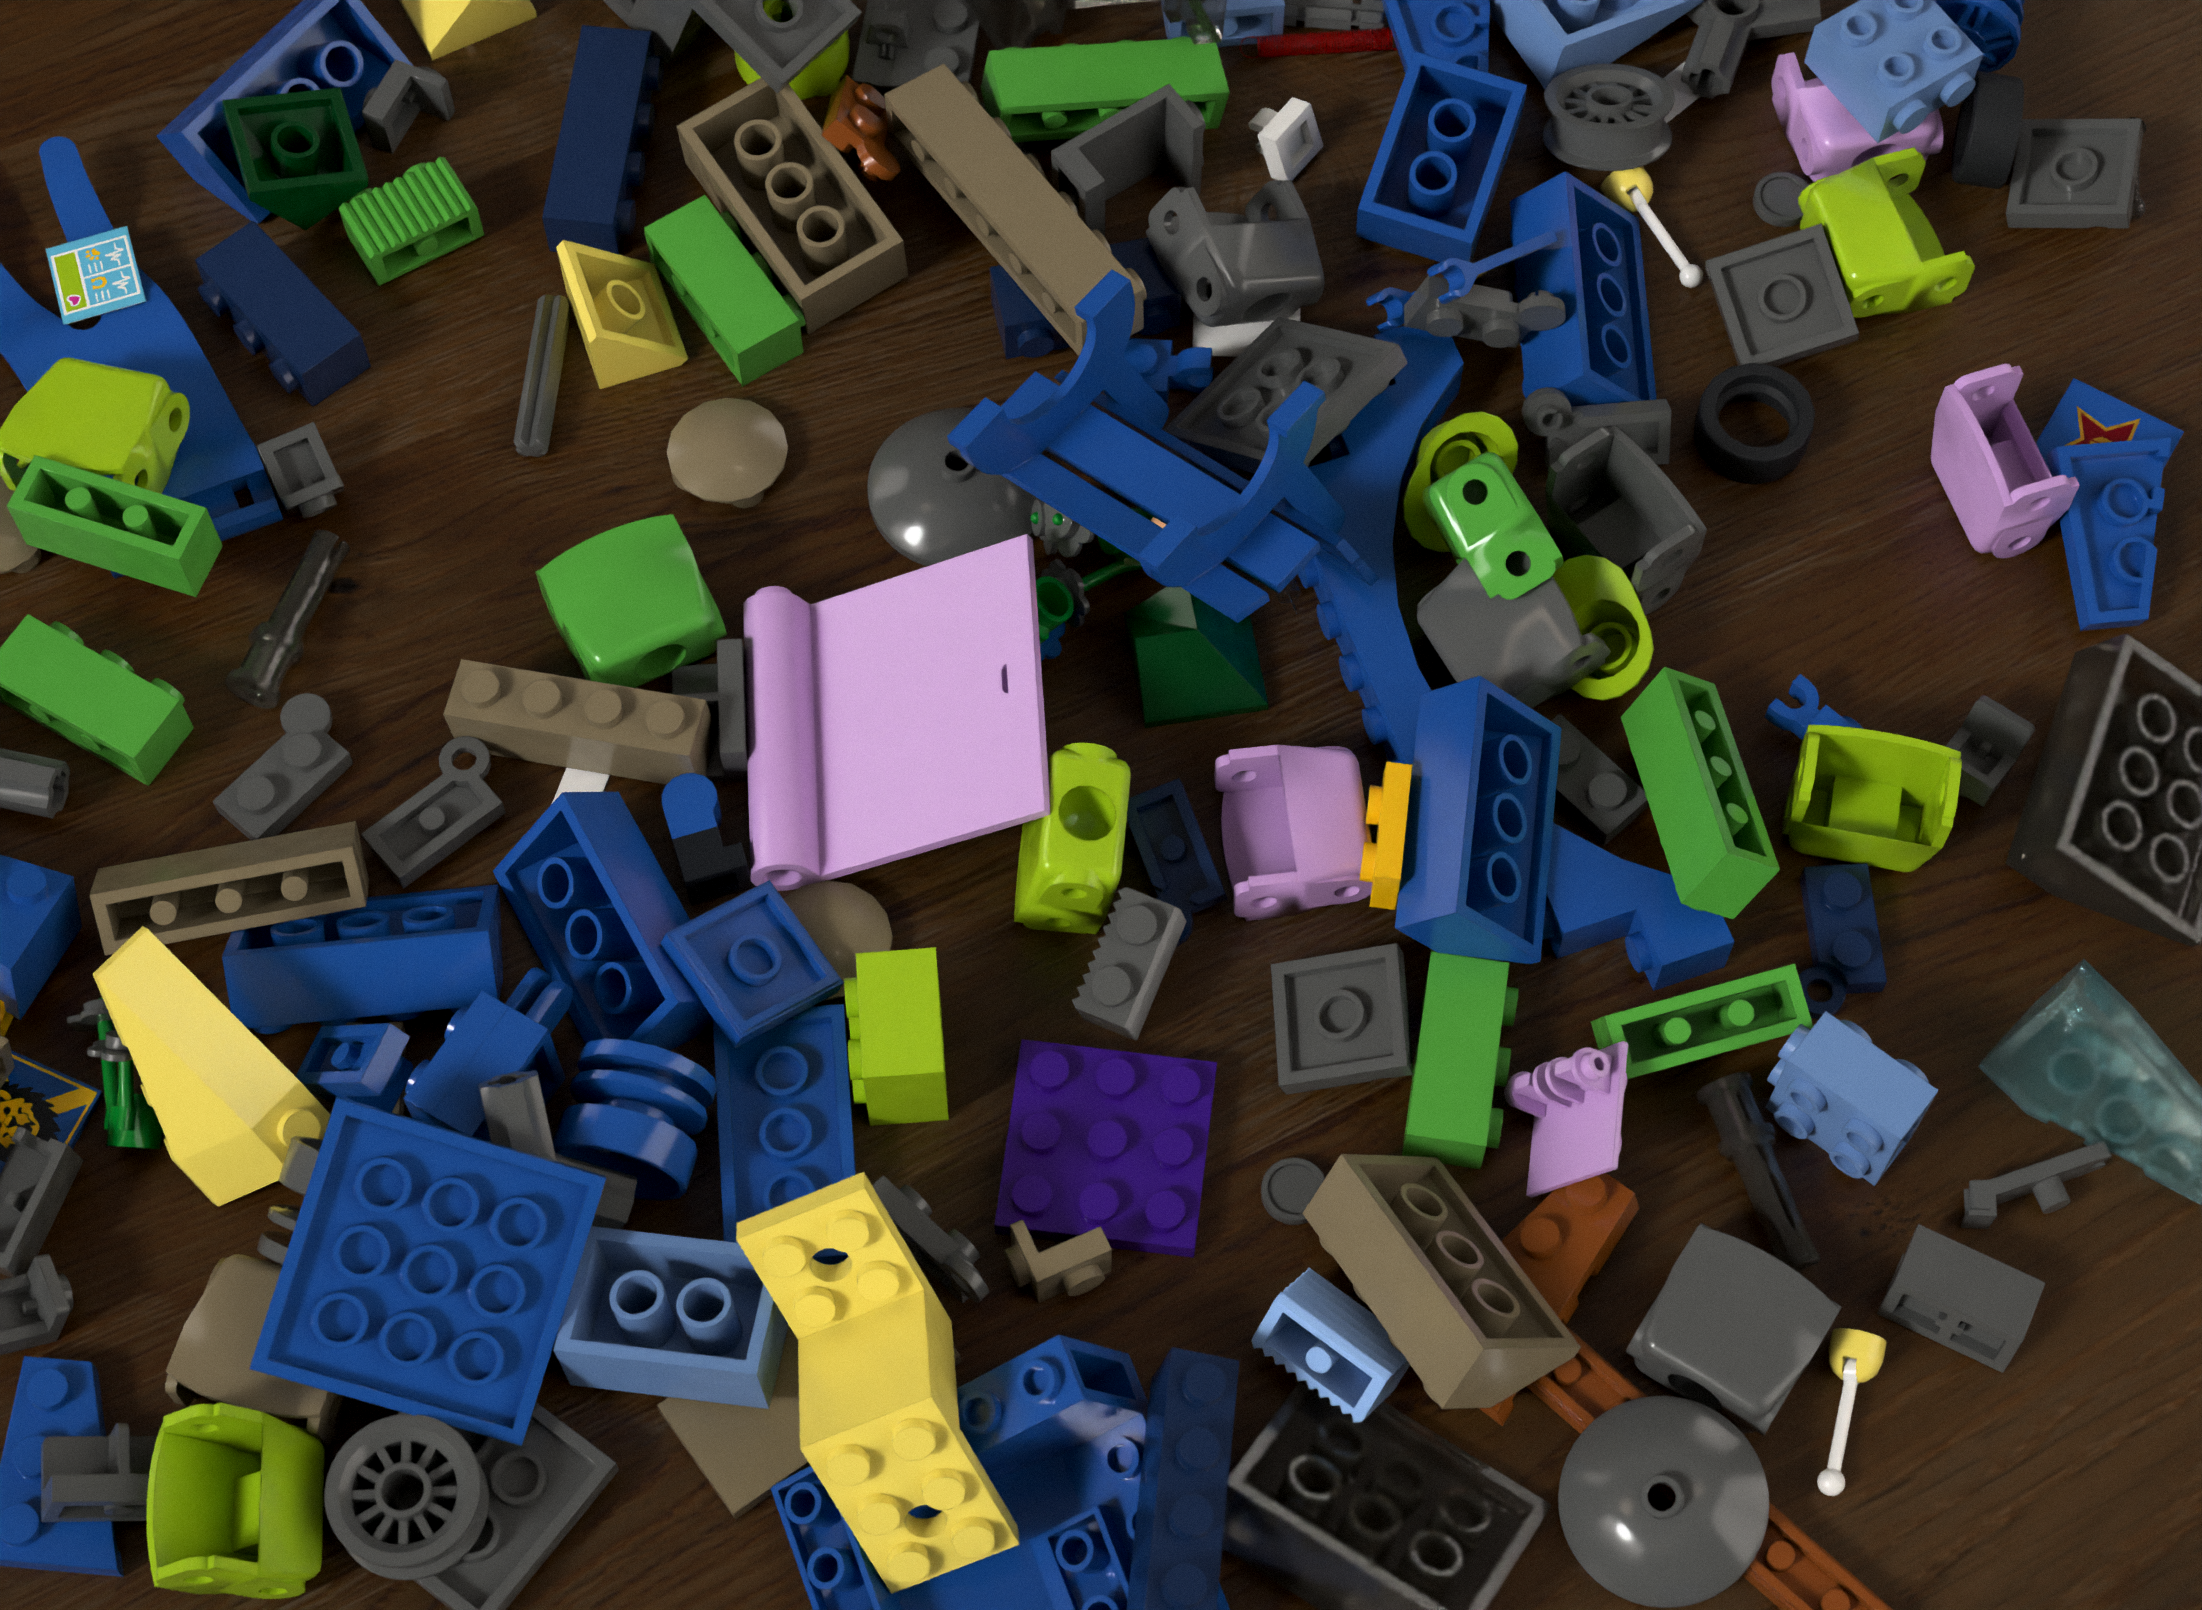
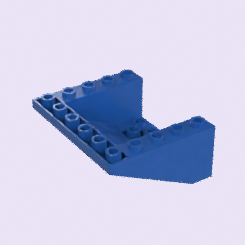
M1062 1335L1051 1338L957 1388L960 1429L1017 1523L1020 1545L893 1594L890 1593L811 1466L773 1485L771 1488L813 1610H1126L1148 1401L1128 1353ZM922 1505L912 1509L909 1514L916 1518L927 1519L937 1516L942 1510ZM1219 1582L1216 1610H1230Z

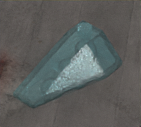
M2083 959L2027 1010L1980 1062L1978 1067L2026 1114L2045 1124L2050 1120L2085 1139L2083 1144L2087 1146L2105 1141L2111 1153L2144 1169V1173L2148 1178L2202 1205V1088L2135 1008Z

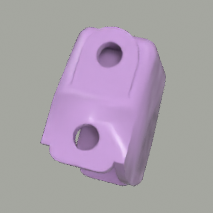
M1794 52L1778 56L1772 76V102L1784 136L1797 155L1802 171L1806 176L1809 175L1813 182L1839 174L1873 157L1915 147L1917 152L1922 154L1925 162L1928 155L1940 153L1943 145V125L1939 109L1928 114L1924 121L1914 130L1906 134L1897 132L1877 143L1819 78L1804 81Z
M2001 364L1964 375L1957 379L1954 384L1945 386L1935 411L1931 448L1932 466L1970 544L1977 552H1992L1997 558L2017 556L2041 542L2047 530L2069 509L2080 486L2075 476L2067 478L2066 475L2052 477L2013 399L2024 374L2019 365L2011 367L2010 364Z
M1269 745L1229 750L1228 754L1216 759L1214 771L1215 788L1217 791L1224 792L1221 814L1223 855L1228 879L1234 894V914L1237 917H1244L1246 921L1295 916L1329 905L1356 902L1371 895L1372 882L1359 881L1364 842L1372 843L1369 824H1365L1367 809L1359 763L1351 750L1340 746L1314 748Z

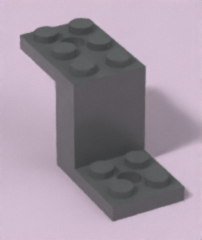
M603 0L632 30L651 31L654 52L658 56H663L664 62L667 65L704 31L711 27L777 94L855 24L862 13L850 0H781L790 7L793 18L787 22H776L770 19L764 12L763 2L766 0Z

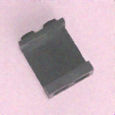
M1167 84L1052 150V187L1057 192L1064 191L1073 201L1081 220L1091 231L1097 229L1104 237L1105 201L1163 167L1181 187H1194L1197 194H1200L1202 166L1204 165L1202 155L1203 132L1206 129L1204 118L1192 101H1184L1173 87Z

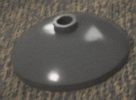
M955 407L938 409L909 420L897 428L884 441L870 467L867 484L868 502L875 525L884 539L895 550L908 559L924 566H930L1021 535L1028 534L1031 538L1034 537L1031 525V511L1034 501L1039 499L1001 475H990L979 471L965 461L959 449L949 444L947 435L974 408ZM958 463L967 465L961 471H953L948 468V466Z
M1649 1396L1630 1400L1601 1414L1581 1433L1573 1444L1562 1469L1559 1482L1558 1505L1560 1521L1568 1545L1577 1561L1597 1583L1611 1593L1632 1603L1656 1608H1678L1701 1603L1715 1597L1734 1584L1746 1572L1754 1561L1765 1537L1769 1517V1492L1765 1473L1755 1450L1743 1433L1731 1421L1717 1411L1692 1400L1672 1396ZM1657 1485H1667L1676 1494L1674 1505L1666 1511H1658L1649 1504V1493Z

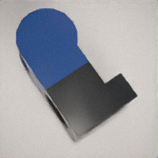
M696 773L681 774L673 778L663 790L662 807L690 905L752 889L749 868L741 842L726 847L723 846L719 833L722 824L721 808L717 790L712 781L704 775Z

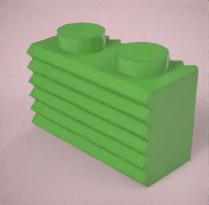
M438 157L435 163L416 164L410 167L403 174L402 178L396 177L392 183L385 182L382 188L364 189L353 196L349 203L343 202L339 207L347 236L374 278L377 286L383 285L484 236L478 208L445 157Z

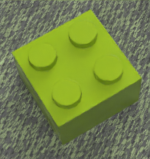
M936 947L855 953L857 977L844 978L847 1018H849L850 1029L848 1059L850 1079L853 1084L854 1104L867 1103L870 1126L949 1120Z

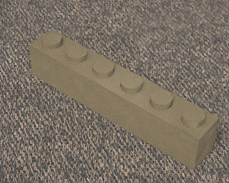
M942 64L884 94L888 134L1078 356L1085 343L1087 323L1086 320L1077 316L1074 307L1111 269L1131 280L1135 296V315L1131 335L1144 329L1143 301L1146 300L1147 294L1139 275L1132 268L1125 269L1112 255L1111 248L1104 235L1097 229L1091 231L1079 217L1071 198L1064 191L1057 192L1046 180L1043 169L1037 159L1031 154L1024 155L1013 142L1005 123L999 117L992 118L981 106L977 93L969 82L965 80L960 82L949 68Z

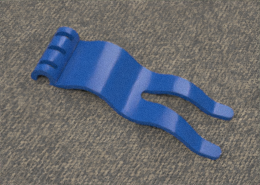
M59 136L44 141L40 146L39 155L49 194L67 242L114 230L89 180L75 143L66 137ZM0 263V354L13 369L27 392L62 358H76L159 375L166 380L171 391L184 394L190 406L188 429L179 445L168 483L162 494L206 507L221 542L284 520L257 448L248 435L202 349L167 295L138 264L137 267L146 302L101 314V320L94 327L78 330L73 329L68 324L63 325L62 319L38 304ZM102 475L113 479V475ZM136 476V479H135V486H137V483H138V479H139L138 476ZM249 488L254 504L240 509L234 493ZM111 571L114 579L126 576Z

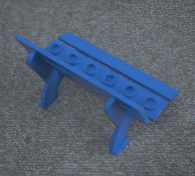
M1112 269L1074 307L1077 316L1086 320L1087 334L1082 351L1070 373L1061 370L1054 377L1060 383V386L1035 371L1002 406L985 397L947 435L949 444L959 449L962 457L971 466L986 474L1003 476L1138 560L1145 573L1155 581L1167 587H1181L1237 623L1269 602L1270 599L1267 592L1221 565L1224 560L1278 594L1316 554L1371 587L1379 579L1365 561L1359 558L1358 553L1350 544L1338 535L1345 520V510L1303 463L1313 439L1318 408L1326 400L1325 392L1305 380L1267 419L1269 428L1268 445L1256 473L1250 482L1162 430L1169 415L1168 405L1123 357L1134 321L1135 296L1131 280ZM1046 450L1165 523L1166 526L1161 528L1041 453Z

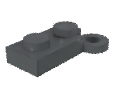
M462 736L449 741L442 748L439 755V767L442 775L361 834L367 848L403 889L506 813L503 802L483 781L491 768V757L485 744L477 738ZM463 753H470L477 757L475 764L467 770H460L453 766L454 760Z
M884 1175L872 1185L915 1260L962 1304L968 1298L979 1303L990 1291L981 1278L980 1272L973 1266L980 1258V1254L974 1245L956 1229L952 1228L948 1233H945L929 1218L932 1214L930 1206L910 1186L904 1184L898 1189Z

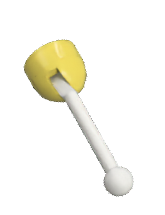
M1641 166L1634 169L1613 171L1601 185V191L1606 198L1630 213L1638 211L1679 268L1681 283L1688 288L1697 287L1703 280L1701 268L1688 262L1648 205L1653 194V182L1645 168Z
M1838 1328L1834 1329L1831 1335L1828 1350L1829 1364L1832 1371L1844 1383L1827 1469L1823 1470L1817 1479L1818 1488L1827 1496H1836L1845 1487V1478L1841 1473V1466L1857 1384L1865 1383L1876 1376L1884 1360L1887 1341L1875 1334L1861 1330Z

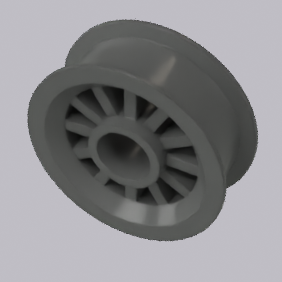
M1610 63L1591 64L1565 71L1556 76L1545 89L1544 101L1546 107L1552 113V117L1547 121L1543 129L1544 145L1558 159L1573 166L1590 170L1620 171L1652 163L1662 157L1671 145L1672 133L1664 118L1673 108L1674 92L1663 78L1635 66Z
M393 1415L377 1420L359 1430L342 1446L328 1472L325 1485V1507L329 1523L348 1553L370 1572L394 1580H418L431 1577L456 1564L469 1552L479 1538L488 1513V1485L485 1474L466 1440L452 1427L442 1421L424 1415ZM417 1450L424 1451L418 1463L416 1464ZM401 1452V1462L394 1464L390 1456ZM441 1459L446 1461V1463L436 1468ZM380 1462L385 1467L381 1474L372 1470ZM457 1479V1486H446ZM363 1482L375 1488L360 1490ZM408 1484L424 1486L423 1496L414 1507L403 1511L391 1508L392 1498L401 1487ZM455 1504L452 1512L440 1505ZM358 1508H369L358 1515ZM433 1520L443 1524L435 1533H433L429 1526ZM379 1526L373 1536L367 1533ZM421 1530L425 1539L413 1543L414 1531ZM398 1531V1545L390 1544Z

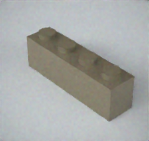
M463 659L460 661L443 714L454 739L462 736L477 738L485 744L490 755L666 785L673 778L681 774L696 773L705 776L717 736L707 702L704 699Z
M356 821L98 868L91 888L90 899L104 954L110 955L114 954L142 926L148 928L163 944H169L366 907L369 877Z

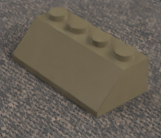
M1341 1154L1302 1213L1319 1236L1322 1247L1335 1258L1352 1282L1356 1295L1372 1310L1387 1331L1391 1344L1404 1355L1423 1382L1426 1393L1439 1404L1441 1409L1491 1408L1574 1358L1581 1348L1438 1157Z

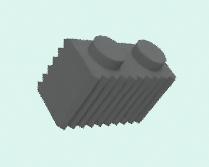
M1125 887L1118 890L1121 899L1113 902L1116 911L1108 914L1111 923L1103 926L1106 936L1098 938L1101 948L1093 951L1096 960L1087 963L1091 972L1082 975L1086 984L1077 987L1080 996L1072 999L1083 1020L1137 1041L1187 921L1181 909Z

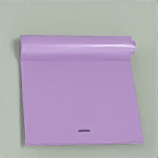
M1028 534L811 605L802 598L792 594L789 589L780 586L761 588L755 595L749 597L743 603L750 878L755 886L770 880L777 891L794 890L804 885L845 876L1043 818L1051 814L1033 539Z

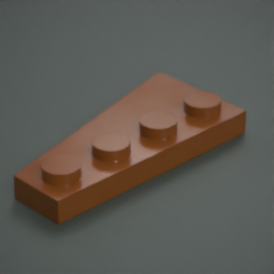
M1607 1173L1556 1189L1501 1241L1564 1325L1568 1323L1578 1307L1577 1296L1590 1275H1598L1639 1210L1636 1194ZM1516 1393L1491 1408L1479 1409L1503 1426L1514 1409L1512 1399Z

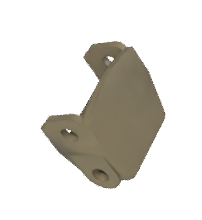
M234 1254L228 1258L223 1257L214 1267L202 1297L184 1324L165 1371L168 1374L165 1383L166 1393L174 1403L186 1407L190 1406L193 1400H197L200 1394L216 1402L262 1411L275 1417L308 1418L307 1432L318 1438L322 1445L329 1446L332 1440L337 1438L351 1401L350 1397L249 1369L282 1265L243 1254Z

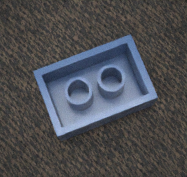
M591 1226L561 1320L554 1352L570 1385L769 1409L788 1323L739 1243Z

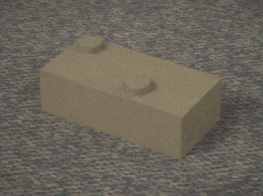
M760 78L676 126L685 163L719 211H727L733 217L742 234V243L749 253L758 252L764 258L773 275V285L780 295L790 294L803 313L805 319V326L803 328L808 335L908 276L903 239L834 145L821 136V127L789 84L777 94Z

